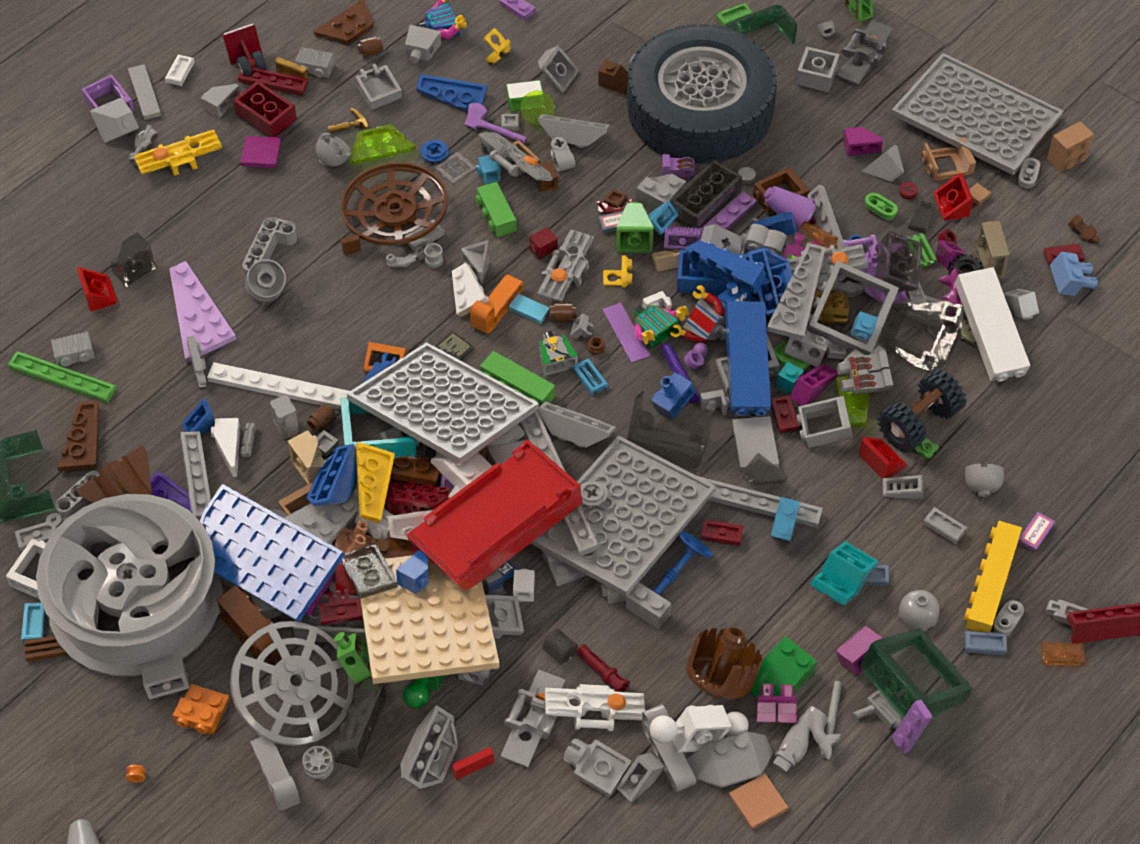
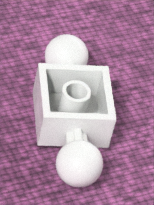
M723 705L689 706L685 708L676 722L669 716L662 715L656 717L650 724V734L654 740L660 743H667L673 740L678 753L696 752L708 743L723 739L725 735L731 737L747 732L749 724L745 715L740 712L726 714Z

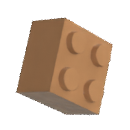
M1081 121L1053 135L1047 160L1059 172L1071 169L1079 162H1084L1089 156L1094 134Z

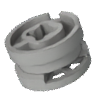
M313 746L303 755L304 770L309 778L323 780L332 773L334 764L331 752L327 748Z

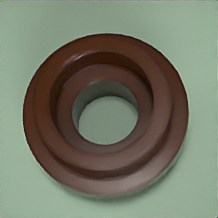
M594 336L587 342V350L592 354H600L605 350V342L601 337Z

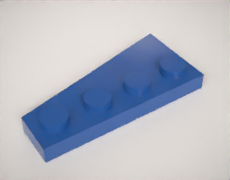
M421 74L416 89L418 93L468 113L469 104L479 103L483 105L488 88L487 85Z

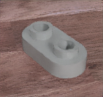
M1027 158L1022 164L1018 177V184L1021 187L1028 189L1035 186L1040 169V162L1037 159Z
M1010 600L1005 603L994 620L993 630L995 633H1006V636H1009L1013 632L1024 613V607L1020 602Z

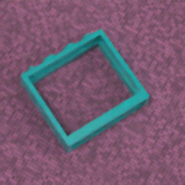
M345 397L341 398L344 444H353L356 451L357 442H352L350 414L370 412L350 402ZM410 435L407 438L361 441V443L395 453L394 457L416 456V446L420 445L419 441Z

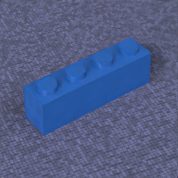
M699 240L685 249L692 267L724 281H734L738 287L754 294L757 293L767 276L764 267L760 263H752L741 255H733L729 250L725 248L719 249L711 242L705 243Z

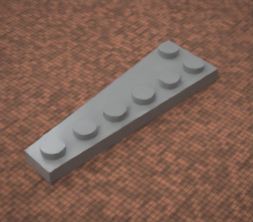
M811 243L807 244L768 324L767 331L803 340L826 247Z

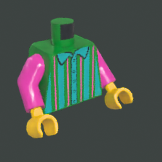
M641 305L634 310V314L637 316L634 327L636 340L644 342L650 349H653L669 338L671 332L676 333L678 331V328H674L673 325H678V319L683 321L686 315H690L687 307L682 306L672 311L660 308L657 305H653L647 310Z

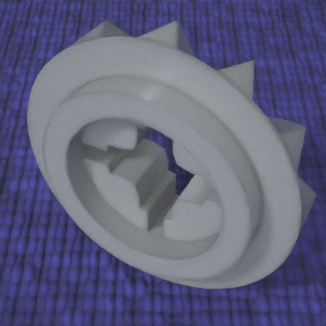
M587 481L581 484L582 506L588 505L591 508L596 505L599 507L601 503H605L608 491L602 483ZM593 493H595V496H591L588 498V494L592 495Z

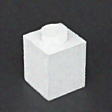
M514 570L513 596H518V601L534 602V570Z

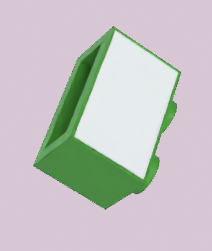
M540 80L506 84L509 111L544 107Z

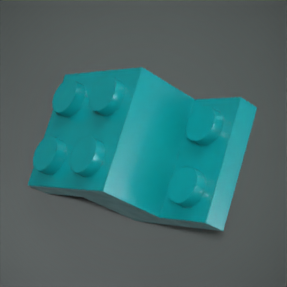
M844 541L830 552L821 572L812 579L810 585L815 587L818 592L830 596L836 603L846 605L860 593L868 574L877 567L879 561Z

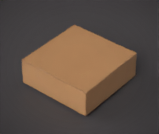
M978 183L969 189L973 202L978 206L989 198L991 194L990 191Z

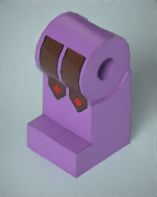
M663 154L662 176L673 174L679 178H690L695 174V161L691 157L670 158V155Z

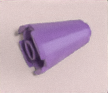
M776 186L768 188L764 195L766 197L765 202L778 215L792 212L797 232L803 228L802 224L804 221L808 223L816 208V205L813 204L816 203L814 200Z

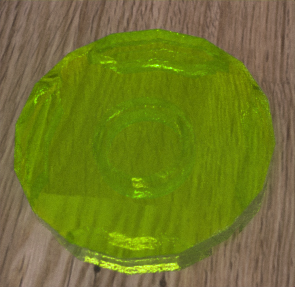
M535 90L529 92L521 101V115L526 122L532 125H540L538 118L541 114L550 116L554 114V102L550 95L544 91Z

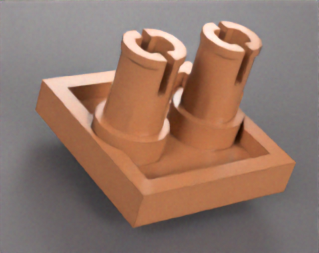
M358 521L354 530L345 528L335 539L334 547L345 553L343 559L356 558V562L373 560V555L369 550V543L376 542V539L365 534L368 529V524L365 521Z

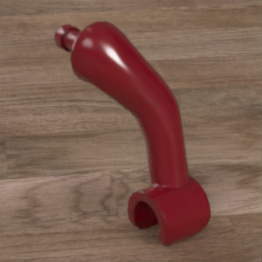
M630 199V200L627 201V203H631V202H635V201H634L633 199ZM599 200L597 201L599 205L598 211L605 214L621 212L626 207L614 208L606 203H601Z

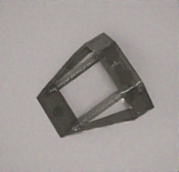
M940 301L939 303L923 302V304H892L877 340L918 369L928 372L942 369L948 364L961 334L964 306L948 301ZM914 311L941 312L939 316L941 322ZM905 316L940 329L931 352L923 351L895 340Z

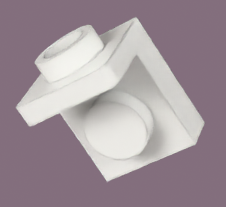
M661 291L644 298L642 307L647 310L653 305H657L660 308L671 310L672 301Z

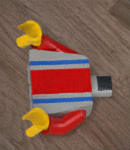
M699 285L697 289L702 293L698 294L696 291H693V296L699 299L683 326L685 330H682L680 325H673L674 328L679 329V333L671 332V335L673 337L682 335L683 338L693 342H708L709 340H716L718 337L725 340V310L722 302L709 292L705 293V288Z

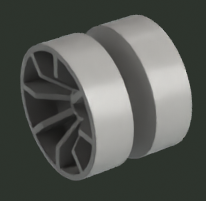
M262 259L252 264L245 278V288L249 296L263 303L271 302L278 298L286 283L284 269L279 263L270 259Z

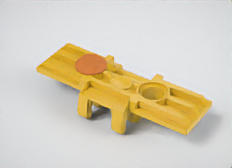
M210 130L192 137L186 136L185 140L164 147L161 144L158 148L135 155L134 158L141 174L169 166L175 176L179 174V165L189 162L192 170L197 169L195 157L222 149V145L215 131Z

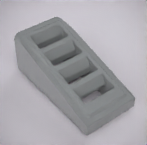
M922 475L883 478V497L924 498ZM889 484H893V490L889 491ZM897 485H901V490H897Z

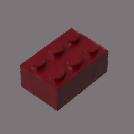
M256 81L233 100L236 115L268 137H276L297 120L295 105L259 81Z

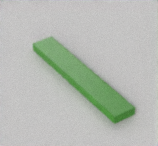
M18 351L7 365L10 370L107 404L117 390L116 385Z

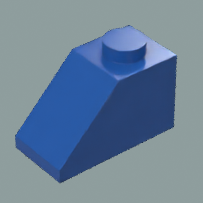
M418 550L396 569L397 584L414 594H417L429 584L427 556Z

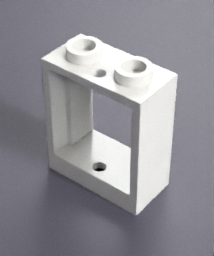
M31 539L6 575L10 587L39 599L37 581L23 576L22 573L36 553H42L47 544L46 542H38Z

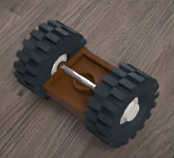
M941 369L933 370L918 384V392L921 393L919 395L921 400L918 403L915 401L907 408L904 403L901 405L900 402H894L879 414L877 424L880 426V432L884 433L883 437L889 440L888 443L893 444L895 449L899 448L901 452L905 451V453H908L925 440L926 432L924 430L926 429L925 426H922V420L918 418L928 410L934 411V414L936 416L940 415L942 419L953 417L966 405L967 399H965L966 394L962 392L963 387L958 385V380H954L951 374L947 375V371H941Z

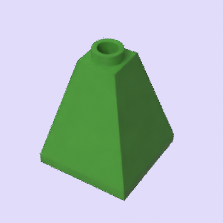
M627 203L617 225L616 253H652L653 225L642 203Z

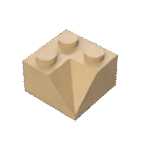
M307 430L288 440L292 464L308 485L314 482L319 469L326 460H323L321 451L318 448L320 446L319 440Z

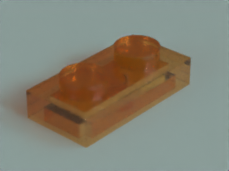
M803 223L801 229L807 232V236L818 239L817 242L823 245H828V243L836 245L838 237L817 225Z
M1042 642L1041 644L1042 664L1084 665L1085 663L1083 643Z

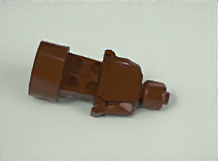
M1076 215L1069 222L1068 226L1080 232V238L1087 242L1092 240L1094 244H1098L1100 238L1096 236L1097 231L1093 225L1090 224L1088 227L1083 222L1084 219Z

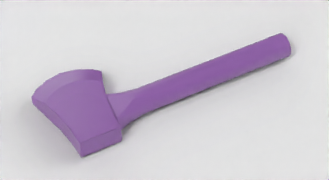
M479 103L469 104L468 115L464 123L465 126L474 130L476 128H484L515 141L519 140L523 144L526 143L527 137L484 121L483 117L487 114V110L483 105Z

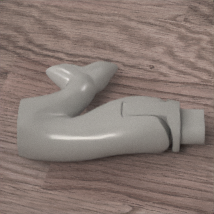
M810 706L788 731L779 747V751L775 754L776 759L772 764L784 773H787L790 767L793 768L795 763H798L806 754L810 731L813 734L814 740L819 744L822 753L830 760L832 745L840 740L841 734H825L824 729L828 721L826 715L817 708Z

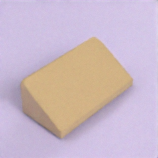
M669 249L651 254L658 272L679 267L680 249Z

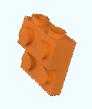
M191 684L185 697H181L173 713L174 721L182 728L190 727L201 734L209 733L213 735L230 701L229 695Z

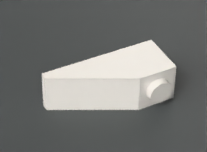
M215 419V426L211 427V437L215 438L216 445L232 476L237 477L241 432L239 419Z

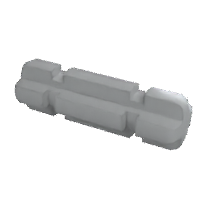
M255 423L246 424V431L242 441L243 446L240 449L242 457L249 458L251 456V449L255 439L254 434L257 430Z

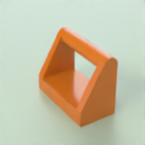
M369 342L363 371L369 373L373 367L371 362L375 352L399 356L400 360L408 355V350L401 347Z

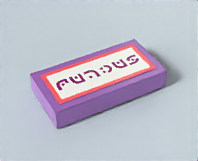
M1037 512L1019 538L1018 543L1036 552L1054 526L1055 521Z

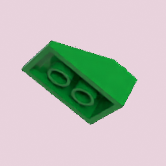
M785 636L763 660L750 693L757 698V695H760L762 684H773V695L781 696V684L793 685L795 693L815 674L817 661Z

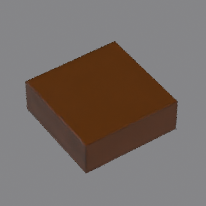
M611 189L603 199V203L614 208H620L627 200V195Z
M359 235L341 239L344 255L361 251Z

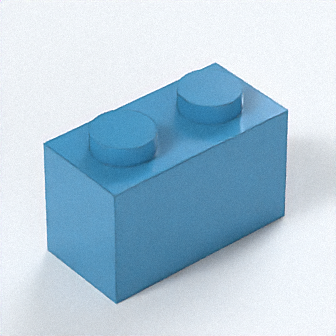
M780 497L771 537L789 542L792 541L801 506L799 501Z

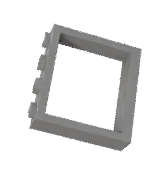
M837 261L834 266L830 265L826 274L829 276L828 281L822 283L819 290L822 292L821 297H817L812 306L815 308L813 314H809L807 323L809 325L806 330L850 351L856 349L864 355H869L873 351L899 288ZM838 273L886 294L877 316L878 320L874 333L866 344L817 323Z

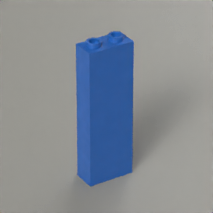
M727 302L725 307L730 414H736L737 416H744L746 414L763 416L768 414L771 408L765 302Z

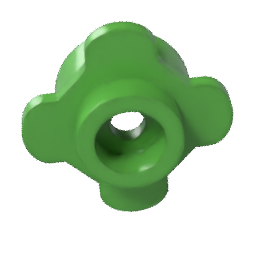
M925 438L920 445L916 446L915 450L921 457L929 459L932 458L934 452L938 451L939 446Z

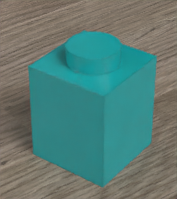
M787 362L778 374L776 388L791 395L798 378L803 376L804 370Z

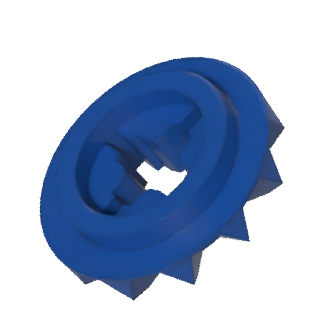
M439 140L428 141L421 147L422 158L427 160L428 163L434 161L435 164L437 161L443 162V159L447 158L449 153L448 146Z

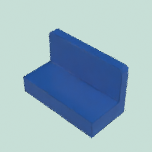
M792 212L782 213L753 222V224L765 226L769 230L780 231L787 236L797 233Z

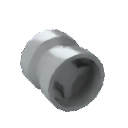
M436 243L428 244L424 248L425 264L432 269L439 268L443 264L442 247Z

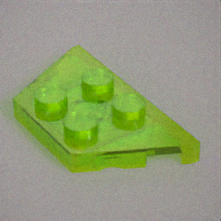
M392 124L359 131L356 135V142L353 145L350 164L354 165L415 151L416 145L414 142H409L402 132L397 131V128Z

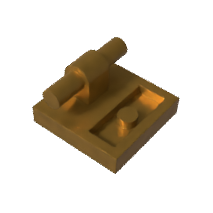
M819 290L815 291L812 306L816 298L821 297L822 292ZM840 291L829 293L820 313L823 315L819 316L817 322L827 325H833L834 323L847 324V317L842 316H848L849 314L848 295ZM811 306V313H814L815 308Z

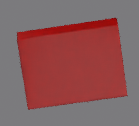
M960 172L933 192L942 218L945 221L970 217L973 198L963 173Z
M77 267L76 270L90 312L115 305L118 302L108 275Z
M863 437L859 456L882 479L893 476L907 466L883 439Z

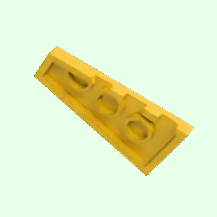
M357 442L356 461L360 518L379 524L383 514L395 453Z

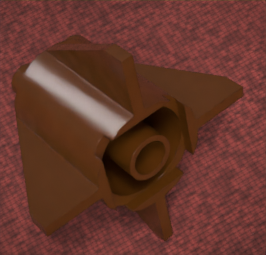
M141 445L128 455L122 456L123 460L120 462L117 459L110 463L104 461L102 463L104 467L98 471L99 476L96 477L94 475L90 481L76 489L81 497L92 503L104 498L125 494L152 495L147 450Z

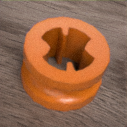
M129 765L126 768L127 781L139 783L145 780L146 768L144 766Z

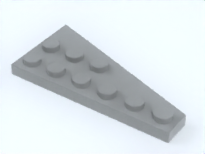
M358 478L347 502L329 506H313L309 504L284 519L331 544L357 515L359 510Z

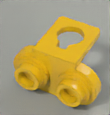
M496 28L484 37V40L494 50L485 59L487 63L492 62L495 64L501 58L499 56L500 53L506 54L511 49V41L509 39L505 40ZM491 35L498 37L500 45L491 41Z
M622 255V270H604L603 285L626 288L628 284H632V273H628V270H632V259ZM609 275H615L617 277H621V279H617L616 281L612 282L609 281L607 277Z

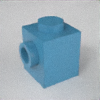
M489 155L478 157L476 171L478 176L481 175L484 185L501 181L499 163L489 159Z
M860 311L855 318L850 335L860 340L869 341L874 333L878 317Z

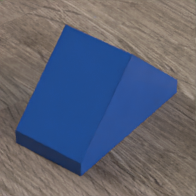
M202 399L183 421L182 426L185 432L200 431V435L211 431V427L215 426L214 416L206 399Z

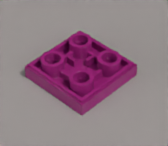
M246 136L241 166L276 168L281 138Z

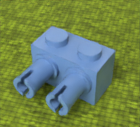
M1060 252L1050 264L1059 294L1075 296L1082 287L1095 289L1098 285L1096 277L1084 276V274L1090 275L1092 273V264L1079 262L1077 254Z

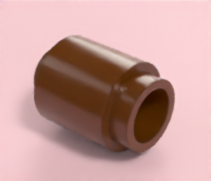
M371 37L360 40L357 48L359 54L366 57L380 53L383 50V44L380 37Z
M555 303V305H550V320H555V322H572V318H576V307H572V303Z
M322 405L309 416L307 424L317 433L324 430L336 419V413L331 406Z

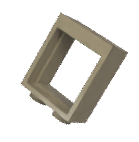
M1000 221L981 223L976 247L982 265H984V269L994 267L997 278H1004L1010 253Z

